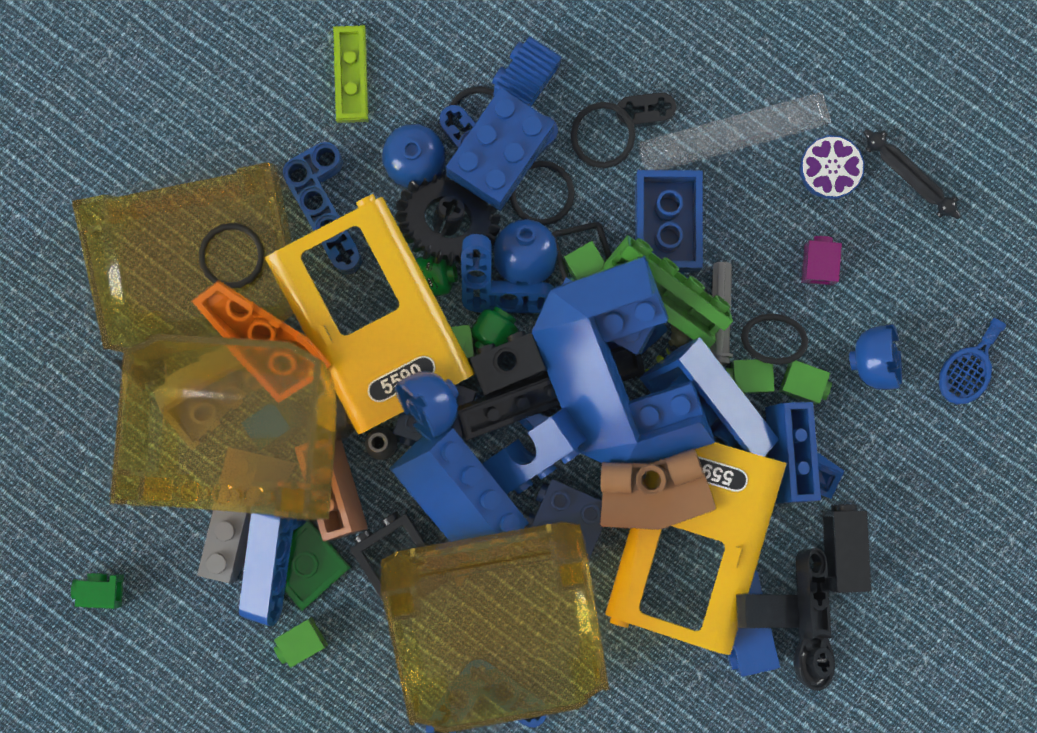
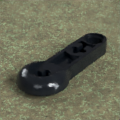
M813 548L800 550L796 557L800 640L794 653L793 665L798 680L806 688L821 691L826 689L832 681L835 671V658L828 639L832 638L827 559L821 549ZM810 556L813 559V571L810 569Z

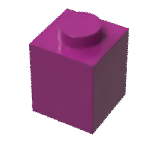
M814 236L813 240H809L804 245L801 283L832 286L838 283L842 243L833 242V238L828 236Z

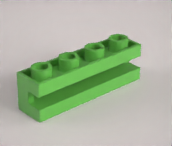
M627 235L603 264L604 270L645 256L669 317L668 322L692 340L700 337L710 349L716 342L715 334L721 328L725 331L733 322L730 311L731 307L728 302L719 295L712 297L705 292L704 285L692 276L686 278L679 273L678 266L666 257L660 259L653 254L652 247L640 238L634 240Z

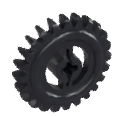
M446 169L442 174L441 180H438L436 174L430 182H427L425 178L420 186L411 180L408 184V190H402L401 199L396 203L398 211L395 219L400 223L398 227L401 233L405 234L404 239L407 244L414 243L412 251L415 253L423 251V259L427 260L433 256L435 264H440L442 259H444L448 266H453L454 260H457L461 265L462 242L465 237L471 234L484 235L491 241L492 246L495 244V236L500 231V227L497 224L501 219L499 214H495L497 209L488 205L487 202L455 181L450 180L447 177ZM438 202L432 219V226L434 228V231H432L425 221L424 213L430 205ZM466 212L470 221L469 230L464 235L456 238L444 237L454 235L459 231ZM446 216H448L443 230L441 231V233H439L444 222V219L446 218ZM474 249L473 258L479 257L480 252L478 249Z

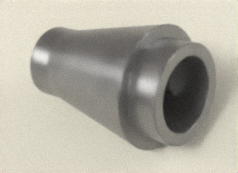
M376 428L367 435L365 447L371 457L385 460L395 453L397 438L387 428ZM378 437L383 438L385 441L381 449L375 448L374 441Z

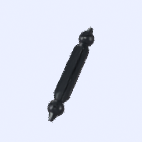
M866 129L863 132L867 138L868 147L866 150L869 153L879 151L882 160L926 201L938 205L936 215L939 218L951 216L959 219L961 217L957 209L958 197L955 195L952 198L945 197L943 189L896 145L887 143L886 136L888 133L885 130L873 132Z

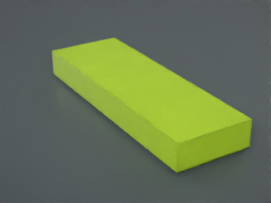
M365 25L334 26L336 122H369Z

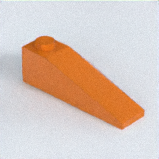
M219 280L192 300L193 304L279 403L331 365L308 337Z

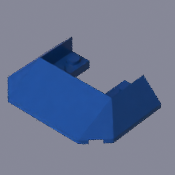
M645 256L552 288L532 330L534 340L546 366L561 408H566L587 439L578 447L581 454L600 463L650 464L693 448L697 449L715 443L692 380L629 400L607 343L609 341L668 322L669 317Z

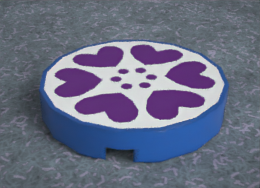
M827 135L816 139L805 149L801 158L799 174L804 186L813 195L829 200H837L848 196L859 186L864 175V159L861 151L852 141L842 136Z

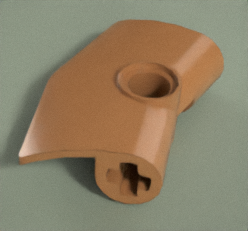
M694 448L651 464L602 463L601 492L603 493L600 522L602 527L663 529L716 509L706 476ZM653 470L659 473L661 477L660 486L650 488L645 485L643 476L646 471Z

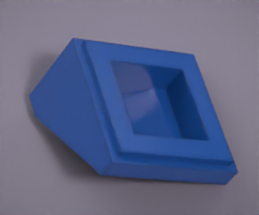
M817 453L820 493L822 496L831 499L844 474V470L820 453Z

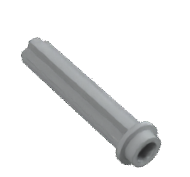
M716 262L713 264L712 297L719 295L731 307L732 264L729 262ZM730 325L725 331L721 328L715 334L716 342L710 347L711 352L721 365H728L730 358H733V354L730 353Z

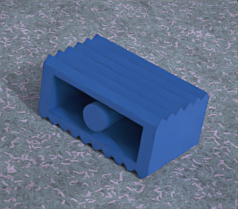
M529 36L524 44L518 42L510 55L512 62L507 69L501 67L498 70L492 83L495 85L493 96L496 95L501 87L531 107L559 68L562 57Z

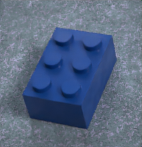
M500 87L446 165L447 177L501 211L554 134L555 123Z
M637 170L635 176V240L640 238L652 247L653 254L660 259L666 257L673 261L679 268L678 272L699 273L703 268V170Z

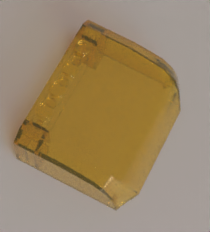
M266 162L236 168L237 173L119 197L104 194L72 201L104 349L143 358L225 341L192 302L194 298L213 285L205 277L199 265L198 251L203 238L209 231L226 223H238L254 231L264 246V258L292 243L277 165ZM235 229L224 230L216 234L209 241L205 251L206 265L209 271L219 280L239 282L247 278L255 269L258 261L257 247L253 239L246 233ZM264 260L261 272L251 283L241 288H233L234 291L283 322L294 314L266 260Z
M156 334L147 338L145 342L131 348H125L123 352L110 504L267 514L274 515V517L296 519H329L335 449L336 395L331 373L325 363L292 342Z
M558 522L397 551L381 560V594L410 725L414 726L415 723L433 726L434 731L443 733L577 710L589 703L588 699L602 689L605 691L609 690L588 556L579 524Z

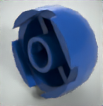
M406 124L396 128L387 137L382 149V163L388 176L397 185L408 189V184L411 180L420 186L425 178L427 182H430L435 174L437 178L441 176L446 164L445 148L440 137L430 128L420 124Z
M530 219L517 220L508 224L498 234L494 245V264L500 276L510 283L517 284V281L528 282V285H535L546 280L555 270L558 255L556 239L551 231L540 222Z
M894 324L872 327L863 332L856 341L855 351H850L849 353L851 370H858L860 379L867 386L874 389L891 390L901 388L902 358L901 351H898L896 343H893V341H899Z
M421 371L397 383L395 391L398 401L405 414L411 413L417 422L412 425L424 438L430 441L443 434L453 425L457 417L458 404L456 397L459 396V393L450 379L444 380L441 376L430 371Z

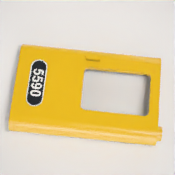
M374 194L356 202L358 206L356 210L265 257L305 336L314 343L330 362V367L324 372L357 434H361L404 412L395 391V386L402 379L417 372L430 371L441 376L444 380L450 379L456 385L475 374L384 198L376 199ZM357 226L364 234L396 295L399 307L397 310L349 335H343L337 328L302 261V254L341 232Z
M715 442L695 450L711 490L716 509L672 525L673 527L720 541L725 546L702 628L698 631L644 614L640 610L641 600L662 529L630 528L605 614L611 617L610 623L620 627L628 628L629 624L717 653L730 655L738 631L736 594L749 593L787 463ZM649 470L646 472L644 483L650 488H657L661 484V477L656 471Z

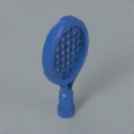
M993 318L982 337V341L978 345L962 348L951 354L944 362L939 373L938 385L941 395L948 402L957 405L967 404L979 398L987 389L992 375V365L988 351L1001 331L1003 332L1005 329V323ZM972 355L976 357L974 361L970 359ZM963 357L967 359L965 363L961 361ZM977 359L981 360L979 364L976 363ZM968 361L972 362L970 366L967 365ZM959 363L963 364L962 368L958 366ZM974 364L978 366L976 370L972 368ZM950 365L954 366L953 370L949 368ZM965 366L969 368L967 372L963 370ZM956 368L960 370L958 373L954 371ZM979 368L983 369L981 373L978 372ZM970 370H973V371H974V373H973L972 375L969 374V371H970ZM961 372L965 373L963 377L960 375ZM953 373L956 375L955 378L951 377ZM976 373L980 375L978 379L974 377ZM967 375L971 377L969 381L965 379ZM958 377L962 379L960 382L956 380ZM949 378L953 380L951 384L947 382ZM972 379L976 380L974 384L971 382ZM963 381L967 382L965 386L962 384ZM955 382L958 384L957 387L953 386ZM978 382L981 383L980 387L976 386ZM969 384L972 385L971 389L967 387ZM960 386L964 387L962 391L958 389ZM951 387L955 389L953 393L949 391ZM965 389L969 391L968 394L964 393ZM956 391L960 393L959 396L955 395Z

